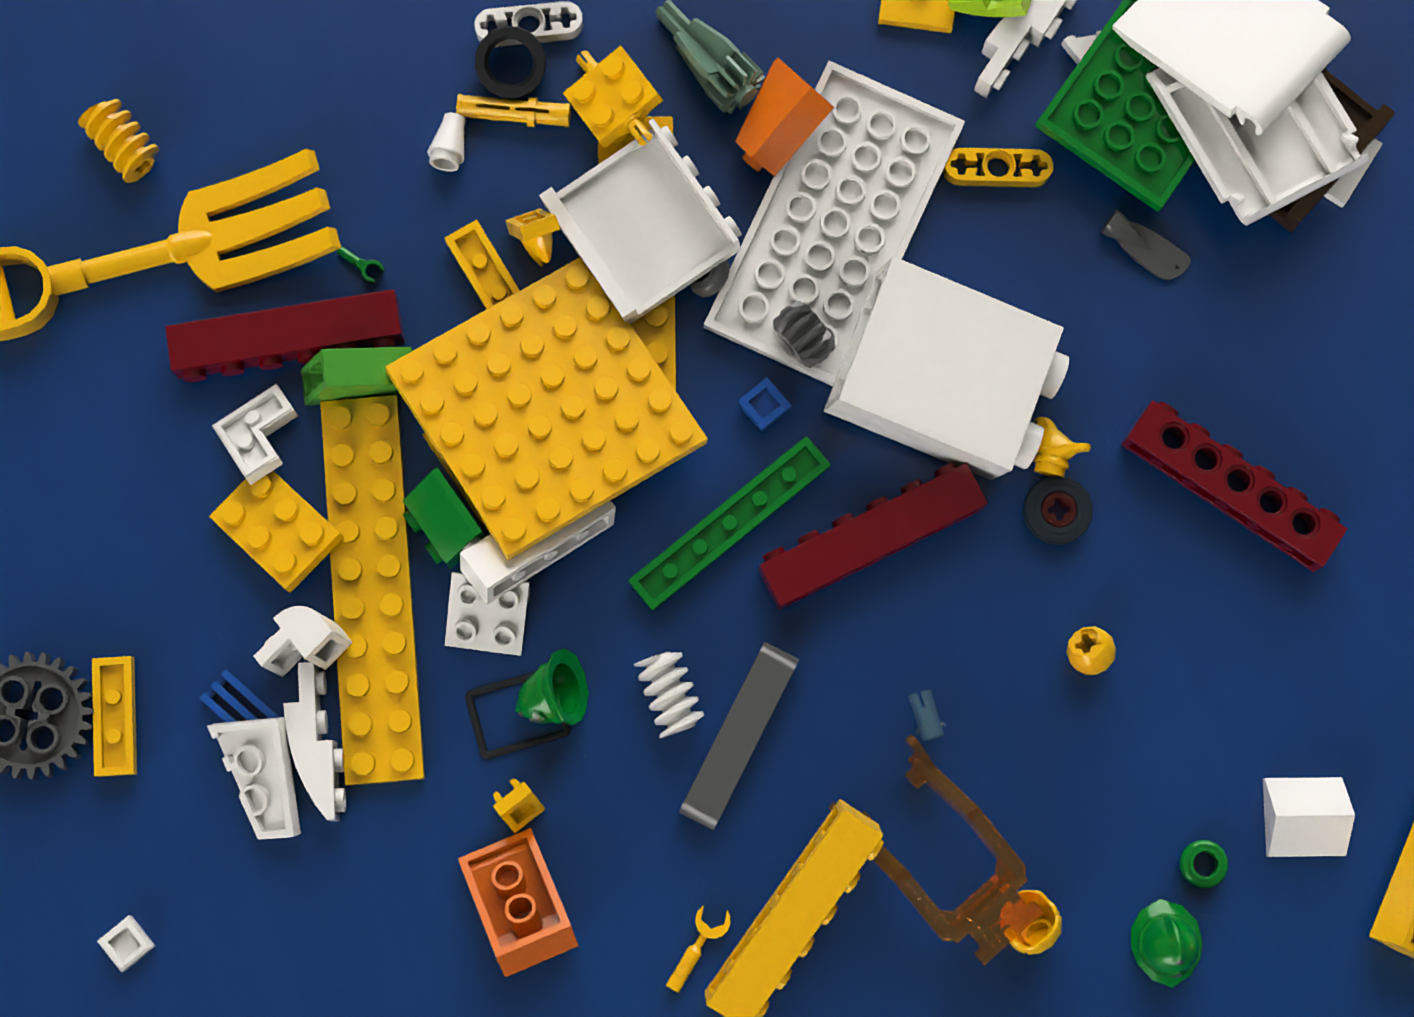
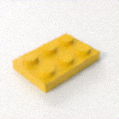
M274 471L252 485L245 479L209 516L289 593L344 538L335 527Z

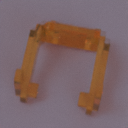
M910 734L905 738V741L913 752V755L907 759L912 768L904 774L905 777L916 789L926 783L970 825L997 859L995 874L954 911L939 910L908 870L883 845L872 861L897 885L941 940L954 941L958 944L969 934L980 947L974 955L985 966L1010 943V940L1003 933L1010 927L1018 936L1044 912L1035 901L1027 905L1016 892L1028 881L1025 876V864L981 809L934 765L923 746ZM832 802L827 807L830 810V812L834 808L836 803ZM864 810L861 812L862 814H864L872 820V818Z

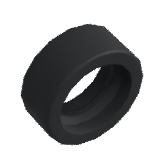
M503 26L490 31L480 41L475 53V70L480 82L491 93L503 98H518L531 93L541 83L546 71V55L541 43L531 32L518 26ZM504 40H517L523 43L530 50L533 57V68L530 75L523 82L516 85H506L499 82L489 69L491 50Z

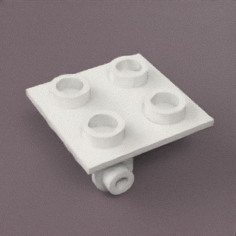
M452 572L444 646L521 656L527 603H529L531 590L529 587L530 582H522L487 605L463 573Z

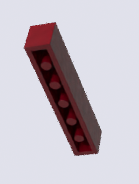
M394 289L165 326L171 371L179 379L183 378L185 382L202 381L207 378L206 374L221 372L224 376L239 375L245 372L244 368L260 366L262 370L277 369L283 366V362L298 360V363L306 364L322 349L397 347L396 344L405 342L399 300Z
M954 462L949 463L934 472L936 478L922 484L920 479H917L899 489L902 495L888 501L886 496L880 497L865 506L867 512L855 518L852 513L843 515L831 522L832 529L822 534H819L817 529L797 539L798 546L786 552L782 546L762 556L765 562L759 565L758 571L778 610L982 511L988 502L968 464L965 463L956 467Z

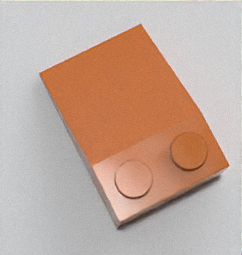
M531 828L458 858L489 941L505 977L579 946Z

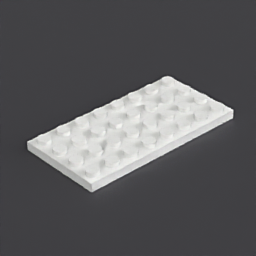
M828 61L815 90L834 108L777 175L773 177L741 244V250L737 253L732 263L728 279L720 289L703 328L833 386L874 276L893 256L902 260L965 121ZM797 300L804 302L816 313L835 340V349L828 355L829 357L812 368L805 367L792 355L779 338L773 326V320L780 314V311L788 305L791 306Z

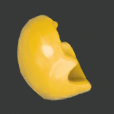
M1021 890L1008 897L999 910L998 925L1000 931L1008 943L1023 954L1028 953L1032 955L1044 952L1051 948L1062 934V917L1054 903L1041 891Z

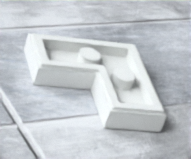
M276 383L212 425L246 480L252 485L283 464L266 437L298 417V415Z

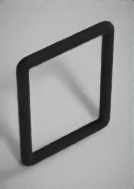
M534 672L471 689L466 693L465 700L479 751L483 758L491 759L564 738L570 734V725L564 722L561 723L563 730L491 751L487 750L473 697L524 683Z

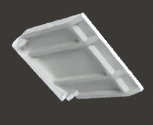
M1137 0L1112 27L1131 48L1229 118L1236 114L1241 125L1248 119L1253 121L1256 125V135H1261L1351 41V36L1347 29L1329 16L1330 8L1319 0Z
M1161 68L1146 75L1151 87L1221 204L1229 201L1240 221L1246 226L1365 165L1369 161L1368 153L1362 156L1359 154L1356 148L1359 138L1354 136L1357 129L1322 72L1261 135H1256V125L1253 121L1248 119L1241 125L1236 114L1229 118Z

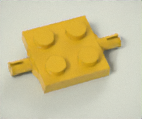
M621 45L599 63H596L588 51H582L581 54L587 60V63L579 54L576 57V62L581 66L585 74L563 92L564 96L604 148L609 146L618 137L631 132L639 145H646L647 143L640 133L649 142L652 139V134L642 122L648 113L664 100Z

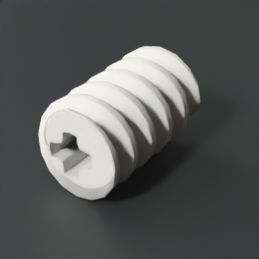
M665 652L634 664L636 667H646L639 674L638 679L640 681L652 682L644 689V695L657 696L649 705V709L651 711L663 712L654 720L655 725L668 726L659 735L660 738L692 728L704 716L703 711H691L690 709L699 701L698 697L685 695L694 686L693 682L680 681V678L688 672V668L675 667L674 665L683 657L682 652Z

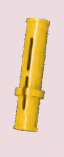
M458 94L456 113L465 118L527 123V127H536V124L569 128L571 104L538 102V98L529 97V100L526 101Z

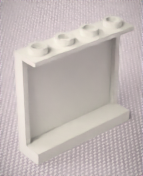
M654 119L648 121L651 127L649 130L652 134L651 141L649 142L644 135H641L646 141V145H639L635 139L557 193L550 187L539 195L548 212L556 215L560 229L597 279L625 323L628 321L630 325L741 250L738 237L742 235L740 229L730 216L725 219L716 208L721 204L713 190L709 186L701 187L695 178L699 175V172L687 155L683 158L679 156L674 148L678 145V142L666 125L660 129Z

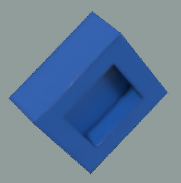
M768 377L737 402L761 432L791 409L790 403Z

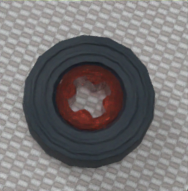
M1053 476L1042 479L1030 489L1024 500L1023 516L1027 528L1036 538L1047 544L1064 545L1074 542L1086 532L1092 521L1093 506L1088 492L1080 483L1068 477ZM1056 500L1060 501L1061 507L1068 508V512L1062 516V520H1057L1055 514H1049L1048 508H1051Z

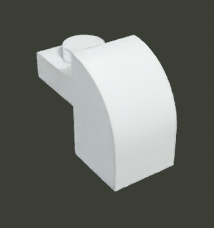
M293 606L281 611L273 618L281 629L267 639L264 646L254 655V658L261 667L284 677L302 657L326 670L353 642L333 620L309 607Z

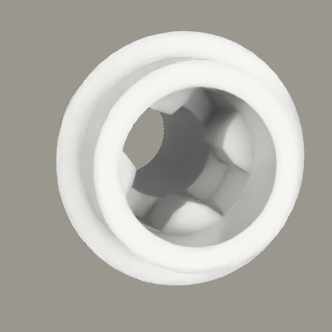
M452 112L444 114L443 121L427 151L430 157V165L438 170L453 172L458 170L459 165L464 162V127L466 119L462 115Z

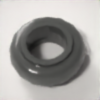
M725 260L691 283L692 291L704 298L719 292L729 276L728 261Z

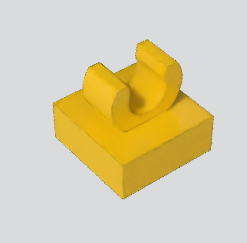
M513 778L510 780V783L514 790L505 797H502L497 791L493 793L494 800L497 802L493 807L511 830L516 833L546 810V808L525 782L520 784L518 780Z

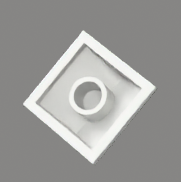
M1342 777L1263 778L1266 857L1346 856L1355 813Z

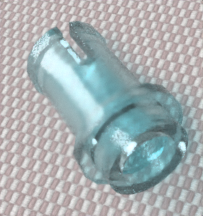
M932 690L920 691L925 705L924 708L917 693L909 695L908 700L911 703L918 729L915 730L916 735H920L922 741H929L944 736L943 728L946 725L945 722H940Z

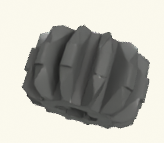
M797 300L791 306L788 305L773 320L774 330L792 355L805 367L812 368L817 363L820 364L835 349V340L816 313L804 302Z

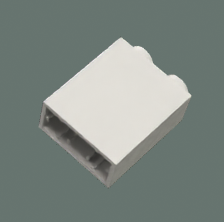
M893 256L874 276L824 412L945 462H954L958 467L967 463L972 473L989 480L1012 471L1014 465L1027 469L1037 454L1044 432L1042 426L1030 422L1039 395L1052 399L1058 392L1068 369L1069 357L1056 351L1064 327Z

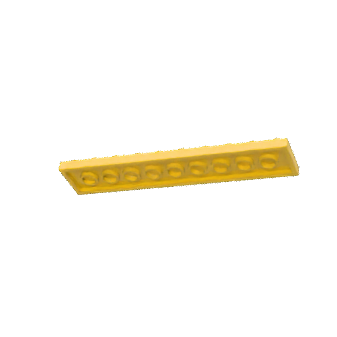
M397 395L321 401L328 522L344 536L342 541L330 552L334 622L343 629L353 642L337 658L345 785L352 786L425 779L407 520L402 515L406 512V505L403 502L405 499L399 399Z

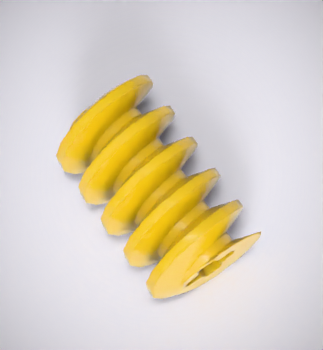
M119 99L97 103L88 108L78 118V125L85 129V133L90 139L95 140L94 144L96 147L104 151L105 158L109 162H113L114 169L122 174V178L126 183L140 180L154 166V157L157 155L159 147L156 144L146 146L150 140L147 133L136 135L140 131L141 126L137 121L128 123L132 116L128 110L119 112L122 107V102Z

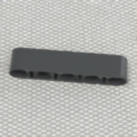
M764 642L679 813L712 830L715 829L799 658Z

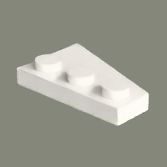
M285 717L208 725L207 728L212 739L217 738L225 757L222 758L227 772L232 771L241 791L239 794L240 801L258 840L295 837L301 834Z

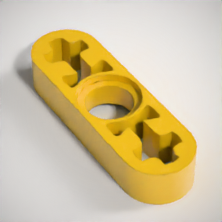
M956 148L951 151L943 169V174L948 182L957 186L1040 187L1051 176L1053 161L1049 154L1038 149ZM957 159H963L965 166H976L978 159L983 160L980 166L981 176L976 175L978 168H967L965 173L960 175L957 168L951 166L955 165ZM992 159L1005 161L1008 166V173L1001 177L992 175L988 170V162ZM1015 159L1020 160L1018 167L1026 168L1030 166L1032 161H1037L1038 167L1044 168L1039 176H1033V172L1030 169H1020L1018 177L1013 176L1016 169Z

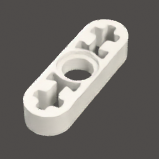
M563 1L486 9L478 14L474 24L476 36L481 41L488 34V30L485 28L488 27L489 21H495L496 26L500 28L508 26L507 19L512 18V26H518L519 21L523 17L533 16L539 20L540 25L532 34L541 43L570 40L577 37L583 28L582 12L576 4ZM562 14H569L570 19L573 20L570 22V27L563 28L562 22H556L562 19ZM544 15H549L551 30L546 31ZM504 40L495 47L521 45L523 43L517 40Z

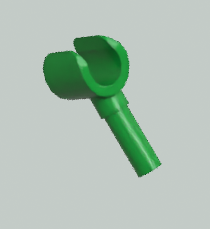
M342 245L336 252L362 272V279L369 285H375L376 281L366 275L368 268L376 267L380 272L384 273L383 265L377 260L366 262Z

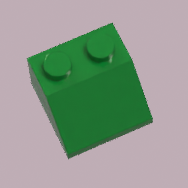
M438 467L431 471L403 500L408 511L402 515L415 533L421 529L430 540L424 546L437 565L444 560L449 569H451L460 562V553L465 546L478 538H485L482 530Z

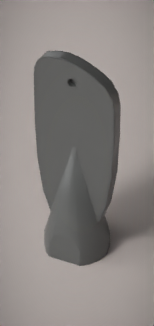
M1118 209L1111 214L1100 231L1106 237L1115 239L1132 259L1162 280L1169 281L1180 276L1190 265V257L1185 252L1154 231L1129 221Z

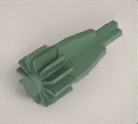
M666 0L663 6L656 9L657 18L674 35L673 39L678 44L677 50L698 83L706 90L704 93L723 113L728 111L729 114H732L736 106L742 109L743 106L749 104L755 98L757 91L761 88L759 83L765 80V76L763 75L764 72L745 52L741 54L740 50L727 37L698 18L690 21L671 0Z

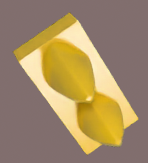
M539 208L505 220L509 235L521 240L524 248L540 267L544 266V263L550 262L553 246L552 232L560 230L555 214Z

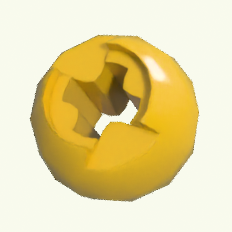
M1096 626L1083 627L1076 631L1069 639L1066 653L1070 664L1077 671L1085 675H1097L1107 670L1113 663L1116 647L1112 636Z

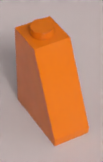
M778 57L772 63L735 141L746 152L741 158L757 172L765 168L774 177L834 108L833 105Z

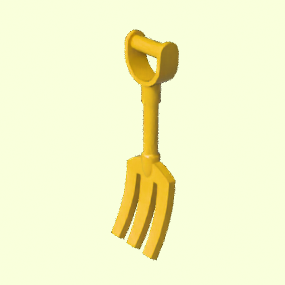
M304 149L253 172L189 191L181 207L178 233L169 235L165 240L85 261L79 258L48 267L32 251L16 246L0 247V341L27 336L42 329L54 316L59 303V295L89 288V284L168 263L181 264L187 262L201 282L217 293L282 273L340 249L341 245L336 228L325 227L300 238L260 251L226 260H221L220 255L276 235L330 209L326 190L321 188H314L284 201L247 213L210 221L211 216L262 198L320 170L315 151ZM25 264L40 271L43 277V293L38 305L29 314L16 319L3 266Z

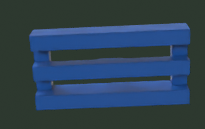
M227 669L222 672L221 677L211 684V688L199 698L225 722H235L237 720L213 699L217 694L246 720H257V717L223 688L229 682L268 718L280 717Z

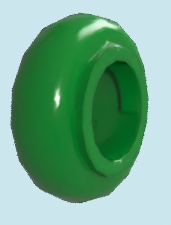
M1197 840L1190 843L1182 851L1179 859L1180 871L1184 879L1198 888H1211L1218 885L1225 878L1228 871V858L1224 850L1217 843L1209 840ZM1201 852L1209 854L1214 861L1213 871L1205 877L1195 871L1193 864L1195 857Z

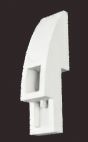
M1032 0L1026 16L1004 17L984 43L981 54L991 60L979 76L974 91L987 98L993 88L999 91L1011 71L1006 69L1011 60L1014 58L1019 61L1030 43L1038 47L1045 36L1052 39L1063 22L1058 16L1064 7L1071 10L1077 0Z
M311 662L298 663L299 702L283 703L289 747L303 785L314 804L327 820L340 821V812H346L345 788H339V772H344V749H338V742L334 740H322V734L328 733L327 711L321 710L320 695H326L327 691L325 671H319V666Z

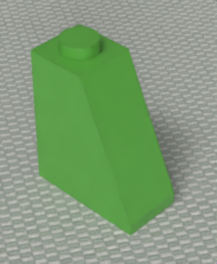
M411 347L320 350L301 368L305 406L320 405L321 401L400 394L387 375L385 366L412 351Z

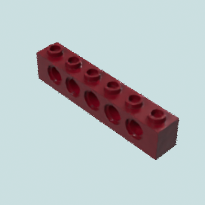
M1152 400L1144 408L1121 443L1122 446L1312 572L1324 567L1348 529L1339 523L1341 520L1336 514L1325 508L1317 509L1307 502L1308 497L1300 490L1282 486L1275 481L1276 477L1271 471L1259 465L1252 466L1242 459L1243 454L1233 446L1228 444L1220 445L1210 438V432L1196 423L1188 424L1178 417V411L1165 402L1157 403ZM1164 432H1170L1178 438L1179 446L1177 449H1171L1164 444L1162 439ZM1197 453L1204 454L1209 458L1211 462L1210 470H1202L1196 465L1195 455ZM1228 475H1236L1241 479L1243 483L1241 492L1234 491L1229 487L1227 482ZM1261 496H1268L1273 500L1275 504L1274 513H1268L1262 509L1260 505ZM1294 517H1299L1307 524L1306 535L1299 534L1294 530L1292 524Z

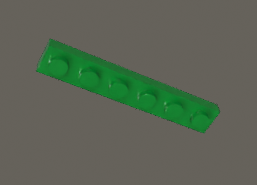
M807 436L804 437L632 576L628 583L653 612L827 471L831 464Z

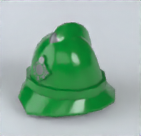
M565 648L553 652L548 662L541 664L539 669L525 680L518 692V699L515 705V711L519 716L535 723L554 722L559 724L565 722L571 726L582 720L586 712L589 692L585 672L576 654Z
M1159 899L1143 908L1131 926V950L1137 965L1151 980L1169 987H1174L1191 976L1201 959L1203 943L1197 920L1182 905Z

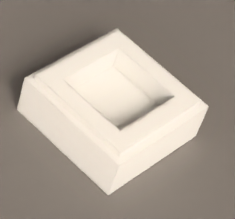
M128 915L97 941L121 972H125L155 947V944L132 915Z

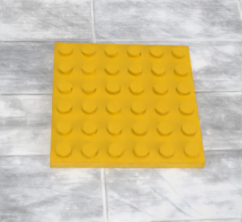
M581 257L385 366L387 375L507 560L519 555L707 444L708 438L630 323L628 321L625 323L619 311L605 294Z

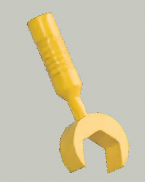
M704 906L698 910L695 916V925L701 934L695 944L686 949L675 971H673V974L667 981V987L677 993L681 991L692 969H694V966L701 957V947L706 939L719 938L728 931L730 926L728 910L726 911L724 924L714 928H710L701 920Z

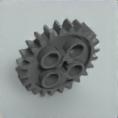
M25 652L23 663L15 655H9V667L0 663V730L9 721L15 726V734L9 741L4 742L0 736V774H6L12 767V778L21 779L26 770L29 779L37 780L40 769L45 776L52 777L54 776V764L61 769L67 770L69 768L66 760L67 756L76 759L81 758L80 753L75 747L78 744L90 745L91 742L83 736L84 731L93 730V725L86 722L87 717L93 716L94 709L86 707V703L93 699L92 693H82L81 691L88 684L87 679L73 680L78 672L76 667L70 666L63 671L65 666L64 659L57 657L50 665L51 659L49 654L42 652L36 662L33 653ZM40 681L42 686L36 694L35 685ZM21 683L24 687V695L20 701L12 703L9 697L10 689L15 684ZM60 690L63 695V702L58 709L51 711L48 707L47 699L53 691ZM26 711L37 712V720L29 721L25 719ZM50 728L54 734L53 743L50 747L42 749L38 743L39 735L43 730ZM26 739L28 744L26 750H22L21 745Z

